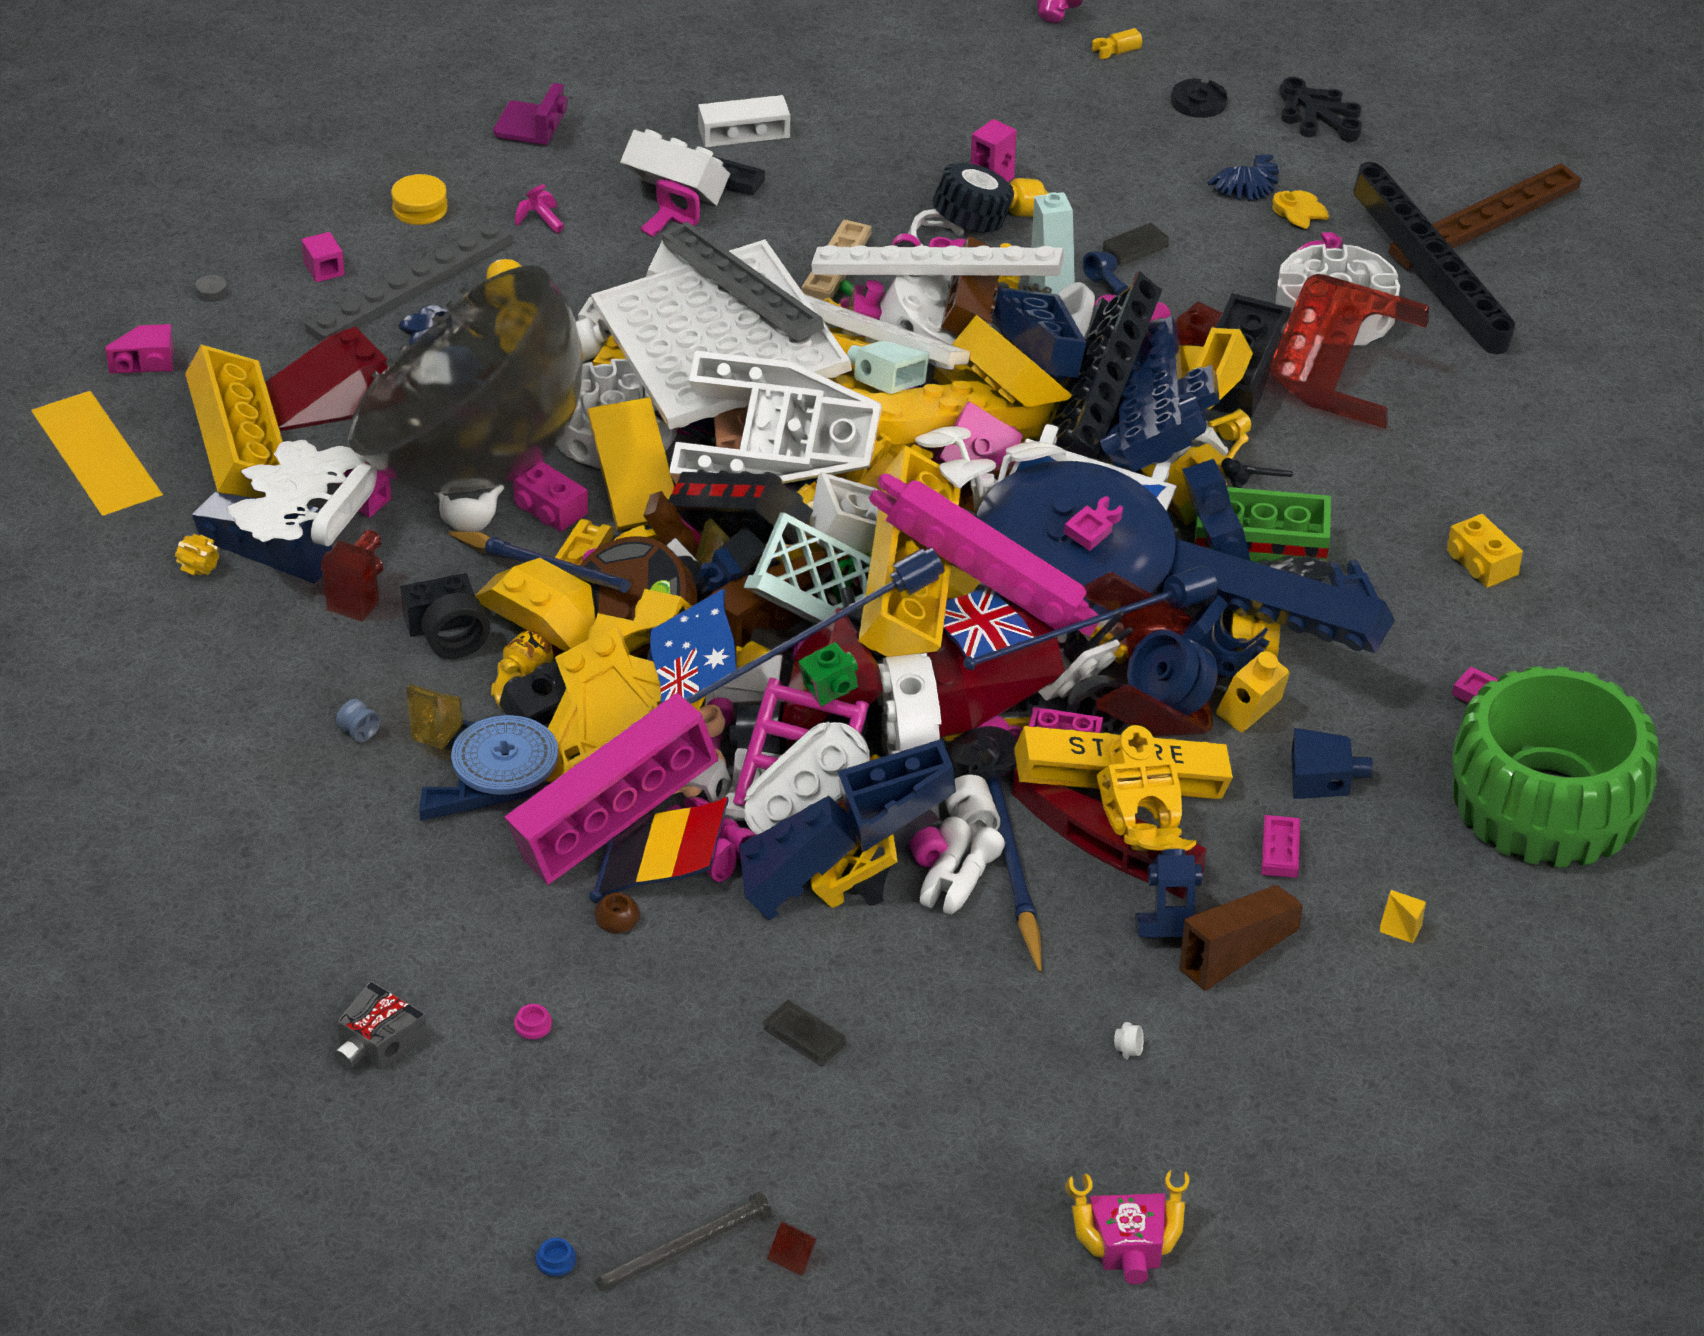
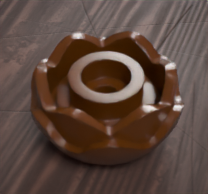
M611 893L598 902L594 910V916L601 929L609 933L618 934L619 932H627L635 926L636 922L640 920V910L638 904L630 896L623 893Z

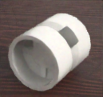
M964 775L956 778V792L944 800L950 816L958 817L968 824L972 834V841L978 830L983 827H990L997 831L1000 827V817L985 779L977 775Z

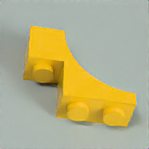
M644 589L642 598L638 601L635 608L634 621L598 613L595 623L590 627L588 639L616 625L622 632L629 653L642 645L650 643L651 629L692 606L681 596Z

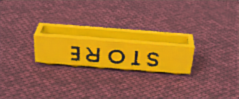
M1024 726L1014 748L1019 782L1099 789L1097 774L1108 765H1111L1108 757V746L1114 738L1120 735ZM1154 738L1157 759H1174L1181 796L1211 799L1223 798L1233 778L1226 744Z

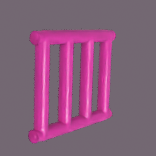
M769 678L735 790L733 803L745 805L746 793L753 783L757 768L767 770L778 760V758L761 754L767 733L798 741L809 731V729L771 720L777 699L851 718L849 726L860 734L862 733L869 704L864 701H856L854 705L833 700L820 706L811 693L782 686V682L778 679Z

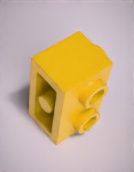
M1480 514L1450 527L1447 551L1453 559H1457L1468 569L1472 577L1477 578L1487 588L1519 575L1523 551L1486 516Z

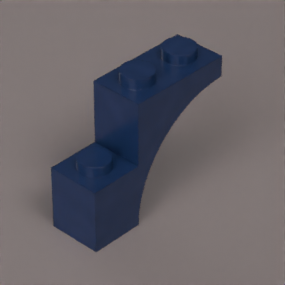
M1211 459L1182 469L1189 497L1200 519L1210 549L1251 561L1243 527L1231 506L1225 479L1215 460Z

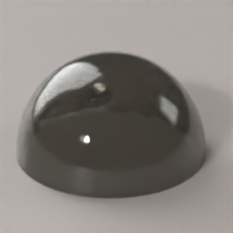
M529 265L516 267L483 281L469 291L463 288L459 291L463 297L456 304L451 301L445 306L448 308V311L442 317L435 315L431 319L434 324L409 348L404 344L399 349L402 354L396 360L389 358L385 362L388 368L382 374H379L377 371L372 374L374 381L361 399L353 415L348 433L350 447L360 458L373 466L381 474L401 484L418 490L456 495L478 493L503 486L528 473L549 455L563 437L574 416L581 392L583 355L580 335L569 304L554 280L541 267Z

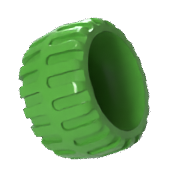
M1542 666L1527 667L1524 672L1520 673L1517 671L1504 673L1498 678V681L1493 680L1486 683L1478 691L1477 695L1470 700L1454 741L1452 751V797L1455 805L1458 806V813L1465 825L1473 826L1474 835L1482 842L1487 844L1492 841L1496 844V851L1508 857H1511L1512 853L1524 856V862L1538 865L1541 860L1553 862V867L1563 868L1569 867L1571 861H1579L1582 866L1596 863L1600 854L1605 858H1609L1619 852L1623 844H1628L1636 836L1656 789L1659 741L1656 736L1654 723L1649 715L1644 714V708L1633 696L1627 697L1624 694L1623 688L1611 681L1608 683L1598 679V675L1586 671L1584 673L1575 672L1567 667L1555 666L1554 669H1543ZM1536 770H1551L1570 777L1549 775Z

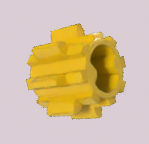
M196 534L185 536L179 542L178 549L175 552L176 563L182 565L180 570L193 576L195 574L200 576L202 574L209 575L216 568L220 554H218L219 548L213 545L214 540Z

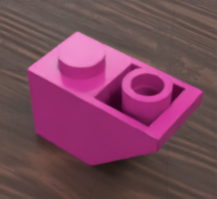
M171 324L139 325L106 346V356L109 374L173 371L174 343Z

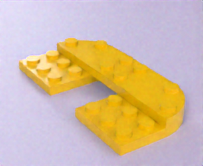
M966 364L955 365L954 369L935 367L934 379L941 385L927 384L922 388L901 390L893 394L860 382L855 377L840 375L836 379H829L881 403L882 408L876 440L883 433L893 440L891 445L916 443L915 438L938 428L954 426L967 402L973 403L1008 426H1014L1017 430L1035 427L1047 422L1050 419L1051 412H1054L1056 402L1025 407L1018 400L1012 404Z

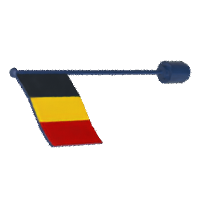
M651 648L649 649L648 656L646 659L649 661H653ZM728 796L698 807L654 813L641 817L609 840L595 889L589 893L590 900L598 903L603 896L639 885L683 879L711 869L729 801Z

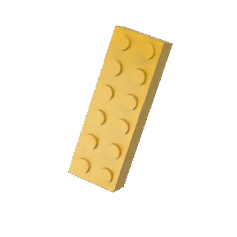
M200 345L185 375L217 492L257 499L266 496V493L256 491L251 485L253 480L248 479L241 470L259 464L280 465L274 453L283 441L259 361Z

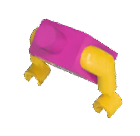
M1171 1170L1167 1173L1165 1187L1170 1192L1169 1200H1165V1193L1090 1196L1089 1203H1087L1086 1195L1092 1189L1091 1177L1088 1174L1083 1175L1084 1191H1078L1073 1186V1177L1071 1176L1065 1184V1190L1070 1197L1075 1199L1072 1212L1077 1239L1093 1256L1100 1257L1105 1270H1123L1124 1279L1129 1284L1136 1285L1145 1282L1148 1278L1147 1269L1159 1268L1161 1255L1170 1253L1182 1235L1185 1202L1181 1201L1182 1193L1187 1190L1189 1184L1187 1172L1184 1174V1185L1179 1188L1173 1187L1170 1183Z

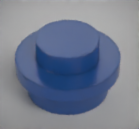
M562 1238L547 1239L541 1244L536 1253L538 1269L549 1276L565 1275L576 1264L574 1248L568 1241Z

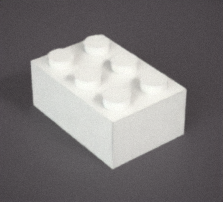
M646 129L644 133L633 130L620 161L640 180L656 185L658 180H672L697 193L699 200L718 205L730 173L722 166L723 162L712 157L713 152L699 146L696 147V150L687 148L685 142L676 138H671L670 141L661 139L662 136L652 130Z

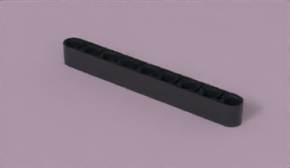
M1374 162L1361 164L1353 189V194L1480 346L1491 354L1505 353L1509 349L1515 329V322L1389 173L1380 164Z

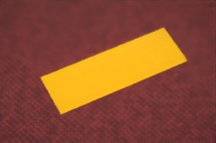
M91 391L31 410L102 516L163 495Z

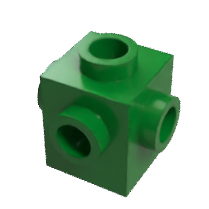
M836 642L798 661L803 685L820 706L840 696H844L858 687L855 674L859 670L857 662L850 652L844 653Z

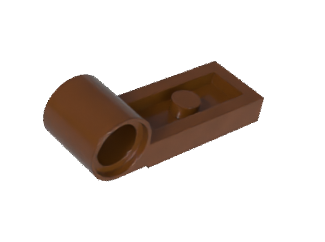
M662 491L650 494L644 517L661 542L667 546L676 538L697 561L699 560L703 563V552L695 542L692 530L684 524L678 515L675 505L668 501Z

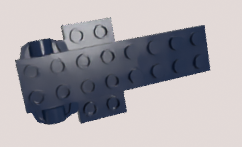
M1172 315L1165 319L1157 318L1149 323L1121 395L1119 408L1114 413L1106 436L1100 439L1102 446L1100 454L1102 457L1106 455L1113 466L1122 469L1131 468L1134 472L1154 462L1163 463L1169 460L1174 453L1193 445L1192 440L1205 433L1206 421L1208 420L1205 409L1220 403L1217 374L1212 365L1205 368H1195L1188 372L1186 377L1182 378L1178 328Z

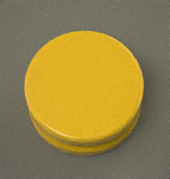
M425 174L406 176L398 180L391 189L393 213L397 219L404 223L412 225L430 224L441 219L447 212L446 186L437 177Z

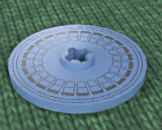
M514 715L495 716L472 724L457 737L451 752L452 766L458 778L475 790L489 794H514L539 785L551 775L558 761V745L551 731L535 720Z

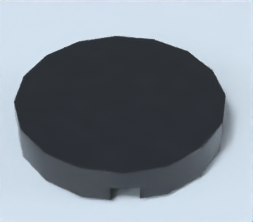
M1199 78L1186 79L1173 87L1171 105L1183 115L1197 118L1212 117L1223 112L1226 108L1227 92L1215 81L1209 80L1208 83H1201Z

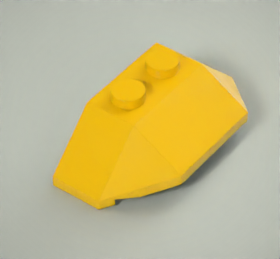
M542 558L522 563L496 574L475 595V598L479 600L481 605L526 630L539 633L549 643L564 651H568L587 641L590 627L596 620L591 585Z

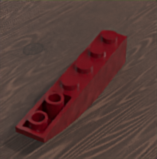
M1016 767L1014 770L1012 795L1037 818L1091 856L1121 872L1148 883V865L1152 864L1158 853L1163 851L1133 850L1130 844L1124 842V835H1118L1113 830L1103 803L1062 785L1019 782ZM1135 817V824L1147 823ZM1196 844L1192 849L1185 851V855H1195V864H1201L1203 874L1207 848ZM1166 887L1167 892L1180 898H1185V887Z

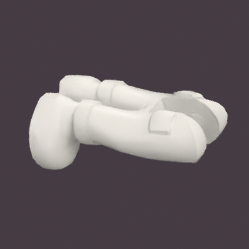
M948 817L943 821L939 830L948 847L940 854V858L929 870L920 892V904L928 908H932L935 905L941 891L947 892L943 912L950 915L963 906L974 889L978 878L982 875L985 864L998 858L1005 846L1002 835L990 827L979 829L972 841L970 827L964 820L958 817ZM971 846L970 855L966 857L965 861L963 862L962 868L957 874H953L954 871H956V869L958 868L962 857L968 852Z

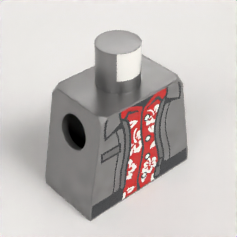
M371 981L339 1018L337 1024L341 1047L334 1052V1056L337 1062L346 1069L352 1068L361 1059L377 1069H382L428 1038L426 1015Z

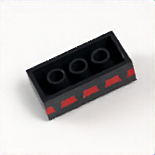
M704 470L682 472L668 500L675 505L680 518L708 541L727 542L734 534L747 525L762 543H768L780 513H786L807 524L813 512V509L803 502L804 498L799 493L789 490L782 484V479L771 472H764L763 474H752L747 471L729 473L723 470L719 471V473ZM786 524L782 534L784 543L787 545L798 543L799 538L796 529Z

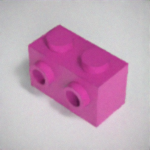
M540 461L513 479L516 505L521 510H527L538 517L545 525H550L561 532L588 514V490L543 461Z

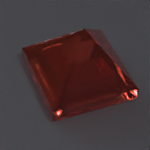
M782 1221L767 1259L799 1275H803L817 1238Z

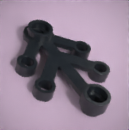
M1288 77L1283 81L1279 94L1286 99V106L1282 109L1281 120L1288 124L1296 123L1299 117V110L1296 109L1297 102L1299 101L1306 109L1304 121L1300 124V134L1302 136L1314 137L1317 134L1318 125L1315 120L1316 115H1318L1338 130V135L1343 141L1353 142L1360 137L1362 123L1357 119L1361 113V106L1358 103H1341L1342 92L1340 90L1307 88L1306 82L1298 77ZM1313 98H1320V99H1325V100H1324V101H1322V100H1315V99H1313ZM1333 112L1343 113L1345 118L1341 119Z

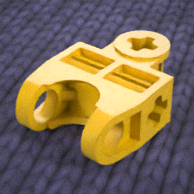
M1130 726L1120 736H1117L1110 742L1108 757L1111 765H1108L1097 774L1102 803L1109 822L1118 835L1127 834L1128 826L1133 825L1135 827V814L1138 813V806H1142L1152 813L1154 820L1158 819L1161 828H1178L1182 816V799L1174 759L1158 760L1152 734L1142 726Z

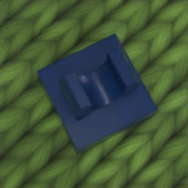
M722 548L714 551L711 562L701 565L698 576L700 578L710 576L707 589L708 591H715L730 581L741 578L742 570L727 548Z

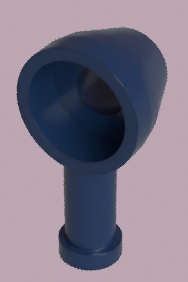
M1092 251L1084 256L1083 270L1085 275L1092 281L1103 280L1114 291L1115 295H1119L1128 288L1125 283H1122L1113 274L1117 268V260L1113 254Z

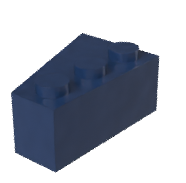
M828 795L740 844L745 898L769 920L777 916L779 912L776 908L791 895L796 898L805 891L802 887L803 884L817 872L821 875L825 874L857 846L856 834L848 813Z

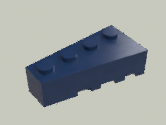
M999 287L992 323L1051 377L1056 379L1078 378L1087 342L1060 295Z
M214 492L192 514L199 536L203 535L214 540L213 545L313 584L337 562L332 544L325 546L313 542L311 527L314 520L300 523L299 527L303 529V535L291 541L274 538L267 542H262L255 539L252 532L241 530L235 523V518L229 515L226 508L242 500L257 498ZM307 506L311 512L318 513L320 511L319 508ZM297 507L298 511H305L304 508ZM287 514L284 518L299 519L297 518L299 515L305 516V514ZM288 522V523H286V524H287V525H294L295 522Z

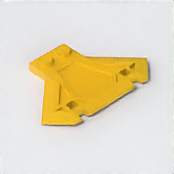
M616 625L555 657L566 690L548 727L558 745V761L551 775L544 781L552 783L661 704L660 681L654 662L631 656L622 632ZM705 697L691 705L699 711ZM580 752V755L570 760L571 756Z

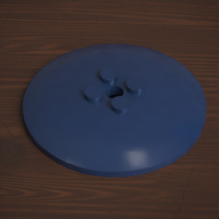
M1052 461L1016 471L997 483L989 491L976 514V517L1083 585L1087 592L1083 598L1084 601L1088 602L1094 590L1099 589L1101 593L1093 608V611L1098 615L1152 597L1167 579L1174 561L1176 542L1173 524L1160 501L1146 487L1128 475L1094 463ZM1107 496L1110 498L1107 510L1112 511L1122 506V518L1118 523L1113 524L1112 533L1089 551L1064 533L1065 523L1086 506L1095 511L1098 501Z

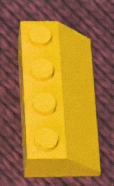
M977 315L952 343L955 347L970 352L969 362L966 365L1012 404L1018 400L1025 407L1065 401L1072 396L1064 387Z

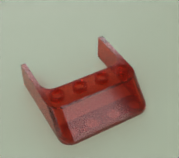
M1312 275L1303 284L1270 365L1271 376L1276 382L1311 407L1386 429L1388 424V408L1386 406L1336 392L1335 388L1360 327L1367 317L1375 314L1384 315L1426 328L1429 322V306L1328 275Z
M1108 572L1084 586L1087 592L1085 598L1109 611L1155 596L1114 572ZM1165 601L1125 613L1120 619L1124 630L1127 627L1133 628V632L1125 637L1129 654L1128 664L1135 647L1145 636L1157 630H1170L1181 635L1192 621V618ZM1129 684L1096 700L1097 708L1131 726L1139 725L1146 728L1154 737L1205 734L1213 728L1210 700L1200 710L1188 716Z

